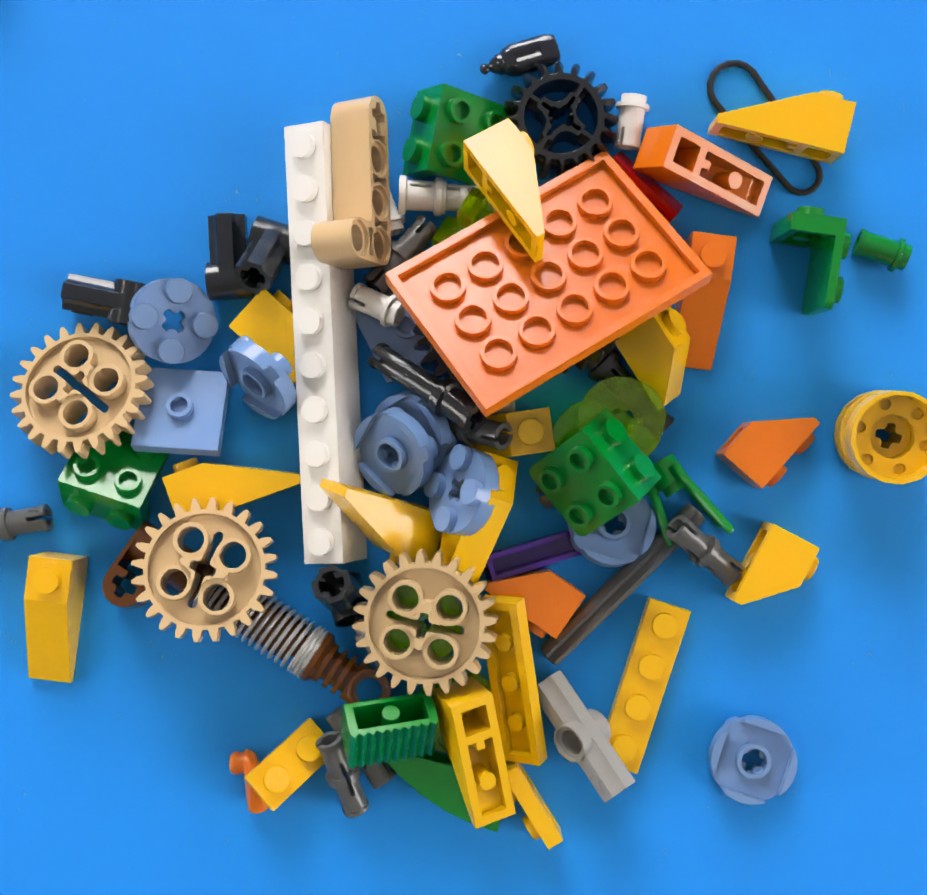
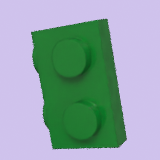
M444 83L418 91L410 110L413 120L410 136L403 148L402 156L405 163L402 174L415 179L439 175L467 185H476L464 170L463 141L500 123L502 118L511 115L504 111V105Z
M811 206L798 207L797 211L791 212L772 225L769 243L811 249L802 305V315L813 316L831 310L834 303L837 304L840 301L844 287V279L839 277L841 259L847 257L851 243V235L846 232L848 219L824 216V209Z
M607 408L591 419L576 434L535 463L529 470L530 476L579 536L588 535L639 502L662 478L650 458L641 452L626 433L623 424L615 419Z
M124 431L118 434L121 440L119 447L110 440L105 442L106 449L103 455L93 447H90L88 458L83 459L74 450L73 455L68 460L57 480L63 505L68 510L80 516H89L91 514L106 519L112 526L122 530L130 528L137 530L143 523L150 520L148 496L170 453L134 451L131 447L132 434Z

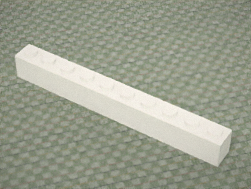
M317 121L284 127L304 564H344L367 558L366 536L322 490L320 484L322 478L364 489V478L358 467V463L363 461L360 455V448L354 450L355 432L361 423L356 310L348 307L349 300L355 301L354 298L349 297L354 288V269L342 270L321 263L315 257L311 247V231L313 226L319 222L333 221L331 124Z

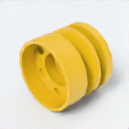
M873 390L857 395L843 407L835 421L833 439L838 456L849 469L864 477L883 483L903 485L922 479L927 475V399L914 392L895 390ZM877 429H884L885 432L890 433L888 441H881L880 438L875 437Z

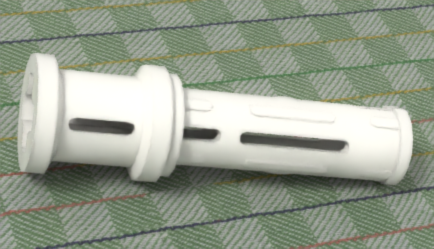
M400 175L398 214L405 215L407 210L433 212L434 216H441L446 211L495 212V209L476 185L447 184V180L443 179V177H436L434 181L408 180L406 175Z

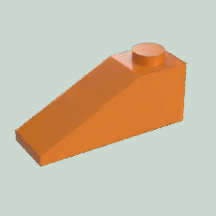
M679 124L647 128L633 169L665 186L751 217L760 216L773 179L767 173Z
M693 231L684 241L713 274L710 283L678 301L675 310L683 317L686 323V331L691 337L685 368L711 371L732 279L737 237Z

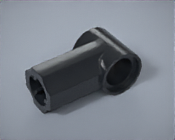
M216 213L215 215L208 216L210 262L206 264L205 283L209 300L253 299L255 294L245 291L241 283L234 279L235 266L248 244L247 217L245 214Z
M257 216L252 225L247 248L236 264L234 279L241 283L243 289L254 294L270 289L283 265H290L289 225L262 216Z
M69 273L68 278L63 282L61 291L62 309L73 313L107 318L109 322L128 326L131 300L135 293L146 284L124 279H115V282Z
M334 564L320 568L316 580L311 583L315 598L331 611L335 626L348 627L352 626L356 621L363 619L364 615L353 610L357 603L368 602L359 593V590L363 587L360 573L340 570Z

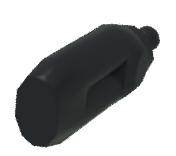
M543 34L509 44L499 54L494 55L488 64H482L480 72L484 75L492 72L500 76L504 74L507 76H521L537 71L538 67L542 64L546 67L553 66L556 62L560 61V52L554 35Z

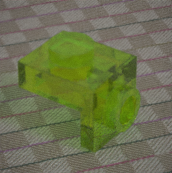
M473 187L457 211V219L452 217L445 218L432 238V246L493 213L492 210H488V200L478 188Z

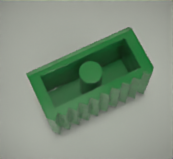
M425 691L412 693V695L405 694L342 704L341 737L347 764L351 769L354 770L357 765L363 768L364 765L372 766L374 762L380 765L385 761L389 764L391 760L398 762L402 758L406 761L408 757L415 759L417 755L423 758L425 754L430 756L434 754L439 718L432 695L426 696Z

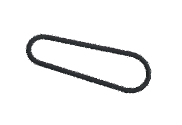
M740 60L725 61L717 65L709 75L707 95L719 113L727 111L717 100L713 92V83L718 73L727 67L737 66L745 69L751 74L768 101H776L757 71L746 62ZM747 144L791 194L807 196L815 192L821 185L823 172L818 161L809 159L816 171L815 183L807 189L799 190L794 188L784 178L758 146Z

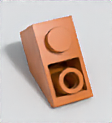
M814 417L742 422L715 455L753 488L763 489L766 485L772 487L786 473L787 468L784 464L794 453L797 455L803 453L815 440L816 436L812 432L820 422Z
M548 567L526 571L500 580H487V585L484 588L485 591L490 593L489 595L524 597L529 630L540 638H543L548 633L557 639L586 597L580 589Z

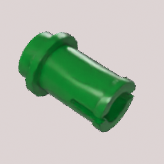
M861 229L854 243L852 255H858L887 265V270L893 272L895 268L903 270L906 267L913 247L906 244V239L904 238L896 241Z

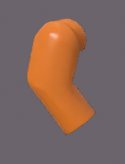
M245 749L244 752L234 751L229 759L230 772L234 775L244 774L245 777L260 761L257 754L252 750ZM245 781L248 811L256 814L266 811L268 809L266 804Z

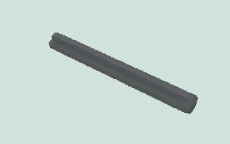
M690 504L685 505L672 518L685 515L697 528L705 520L701 512ZM661 530L657 532L646 552L632 563L624 565L570 618L557 639L551 636L542 645L541 651L543 655L554 665L560 664L679 545L673 543L672 546H667Z

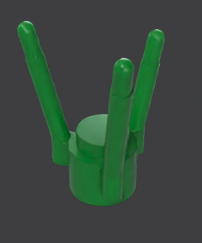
M673 453L654 464L655 469L662 478L647 494L650 497L667 546H672L674 542L665 535V531L670 529L667 527L669 523L659 496L661 492L664 493L666 498H669L684 488L716 526L722 527L729 534L734 531V527L687 475Z

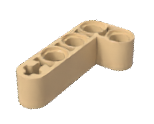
M378 96L337 102L332 106L330 115L333 221L319 222L313 226L311 231V247L318 261L342 270L387 265L391 257L388 120L386 109Z

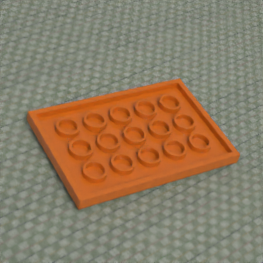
M607 151L595 155V162L588 159L579 164V166H575L539 187L545 237L543 259L535 263L495 211L385 273L386 284L485 417L490 416L710 283L713 273Z

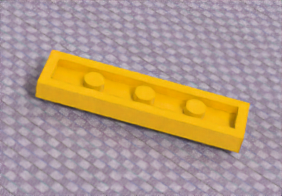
M486 594L483 597H495L494 604L486 609V613H493L499 617L497 623L486 626L487 629L497 633L495 642H484V645L492 651L489 659H486L505 761L540 766L548 756L524 597Z
M649 596L607 719L611 728L610 744L627 769L638 774L691 611Z

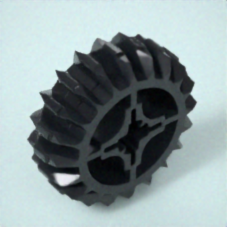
M560 61L555 63L554 74H549L547 67L542 64L538 67V80L532 74H524L522 81L525 88L514 85L511 88V95L515 100H508L504 103V111L511 116L502 118V121L509 118L520 132L524 131L528 134L524 121V115L528 109L535 114L534 119L543 127V132L537 144L532 140L535 149V165L542 166L540 170L541 179L547 178L549 169H556V177L565 173L567 168L572 169L588 159L595 162L594 155L606 151L609 153V149L604 143H613L616 138V133L609 128L617 125L618 116L607 113L615 107V99H601L606 93L608 86L606 83H602L593 87L592 83L595 78L593 71L587 73L584 79L579 77L580 66L578 64L572 66L570 74L563 73L564 66ZM551 92L569 93L568 96L560 101H551L546 97L539 98ZM582 101L586 104L593 117V135L584 130L586 125L578 119L576 114ZM569 109L566 125L562 124L558 129L555 128L550 135L553 119L558 120ZM559 142H567L574 147L577 144L582 146L568 153L550 152L551 148Z

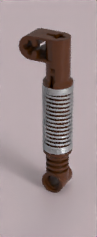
M149 521L143 523L133 534L103 579L102 590L105 598L111 604L118 607L137 609L147 603L136 601V597L146 590L145 586L133 584L137 590L132 595L129 593L124 594L125 589L121 586V583L124 579L131 581L136 577V574L127 569L129 563L133 560L144 559L146 553L136 547V543L150 544L152 538L147 534L146 526L157 530L160 529ZM183 544V548L187 553L195 552ZM209 560L206 564L199 563L196 567V571L202 576L196 591L189 600L191 608L197 604L203 578L205 576L213 577L216 569L210 565ZM182 571L174 572L168 577L166 585L176 592L182 593L187 585L186 575ZM223 586L212 589L207 599L210 608L214 611L225 608L229 603V592ZM260 597L258 601L265 607L266 611L262 613L252 609L249 612L254 624L251 627L240 620L236 622L238 635L235 638L241 634L243 635L241 638L242 642L249 638L248 646L255 642V650L262 647L261 655L265 654L266 651L269 652L267 655L268 659L275 655L274 663H277L279 659L282 660L280 667H284L290 656H293L294 658L286 668L287 671H290V674L297 675V678L303 681L313 680L317 683L319 679H322V687L326 689L328 685H331L332 689L330 692L334 695L337 690L342 692L339 698L347 703L361 701L357 696V686L365 678H373L380 683L382 687L380 698L390 697L391 695L389 681L384 675L377 678L375 676L377 669L369 664H365L364 661L360 665L357 664L358 657L353 655L351 659L348 658L349 651L346 649L342 653L339 652L340 645L336 643L333 634L326 631L325 628L322 629V626H318L315 629V622L309 624V618L303 619L302 613L296 616V609L290 611V605L284 606L283 601L277 603V597Z

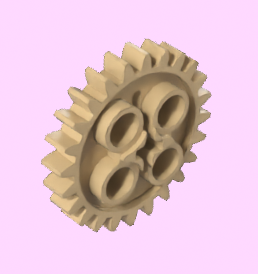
M77 323L75 333L72 335L64 327H61L60 339L54 341L48 335L44 336L47 347L41 350L32 346L30 350L36 358L33 362L21 360L19 364L27 372L25 375L13 376L12 379L22 388L10 393V397L19 404L11 410L21 420L17 426L38 447L41 446L51 455L58 451L66 459H70L74 450L83 459H87L90 447H93L103 455L106 449L105 442L109 440L119 447L121 440L118 434L121 431L132 435L135 433L130 425L131 420H145L146 418L138 409L139 405L152 403L149 396L143 392L154 387V383L146 376L152 369L143 360L145 355L133 344L128 335L121 336L112 326L105 331L99 323H94L90 332L82 323ZM88 358L83 365L78 367L82 360ZM64 369L85 389L91 391L102 403L108 406V411L102 412L79 391L73 389L62 377L56 374L57 370ZM118 381L112 390L106 392L109 385ZM54 390H57L55 395L48 399V396ZM88 413L81 423L76 424L80 416Z
M214 497L210 498L206 509L202 508L198 499L192 498L191 511L188 512L176 503L174 504L176 517L170 519L166 515L159 513L158 518L162 527L157 530L146 526L145 530L152 538L150 544L136 543V547L146 553L144 559L131 561V565L143 569V575L132 579L131 584L145 586L146 589L136 597V601L140 603L152 602L153 605L145 614L147 618H154L160 614L163 615L159 624L160 630L166 631L173 624H177L175 638L182 639L188 630L192 629L194 642L201 643L205 631L209 632L213 642H218L221 637V628H225L231 636L235 637L238 635L236 622L239 620L247 626L251 627L254 625L249 615L252 609L265 613V607L258 601L260 597H274L275 593L265 587V584L268 580L279 578L277 573L267 570V565L278 561V556L275 554H265L264 552L273 543V539L271 537L259 539L257 536L263 530L264 525L261 522H257L248 526L251 513L247 509L235 517V504L231 501L225 505L222 511L219 510L218 501ZM190 531H201L204 536V543L201 549L194 553H187L183 548L184 537ZM222 533V541L217 546L210 561V565L216 569L213 577L205 576L203 578L197 604L191 608L189 600L196 591L202 576L196 571V567L199 563L206 564L208 562L215 535ZM234 545L243 546L246 551L244 563L237 568H228L224 562V554L227 549ZM182 571L187 578L186 588L179 595L172 596L166 587L167 579L172 573ZM215 587H226L230 596L229 603L222 610H212L208 605V594Z
M420 549L417 551L415 562L412 561L406 551L402 552L399 555L400 567L388 559L383 563L386 576L378 571L372 572L369 578L375 587L364 585L359 590V593L368 602H359L353 608L357 613L364 615L363 619L356 621L352 625V629L365 631V635L357 641L356 647L370 648L371 652L364 659L365 664L376 660L381 664L375 675L377 678L387 672L393 674L391 679V687L393 689L401 680L407 681V691L410 695H412L418 684H423L426 696H431L436 683H439L445 694L449 693L452 687L451 678H454L457 683L464 686L468 680L465 669L478 674L482 667L476 657L489 659L492 653L483 642H495L497 638V633L486 628V626L497 623L499 619L496 614L486 613V609L494 604L495 597H481L480 593L486 587L487 581H479L473 584L470 579L476 568L472 566L463 573L459 571V556H456L448 565L444 563L443 550H439L432 561H429L425 549ZM408 585L413 587L418 594V604H404L398 596L399 586ZM446 595L457 597L462 603L463 612L458 615L446 613L441 606V598ZM394 611L396 614L407 618H390L387 612ZM423 613L429 615V622L433 624L428 631L422 629L423 624L418 620ZM443 625L461 626L464 628V633H457L453 629L443 627ZM400 629L404 631L409 637L410 646L406 648L395 646L390 639V630ZM437 639L448 641L453 647L454 655L448 658L438 656L433 650L432 641Z

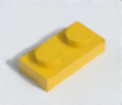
M311 718L304 721L243 778L271 811H275L324 764L320 751L315 744L316 740L324 733Z
M506 761L514 803L518 801L527 814L522 817L523 823L534 840L541 837L549 850L563 841L561 828L521 763Z

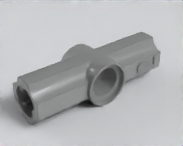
M562 671L555 672L537 684L540 706L556 729L554 732V742L558 752L567 761L578 762L604 803L636 782L609 742L611 739V728L607 719L597 710H587Z

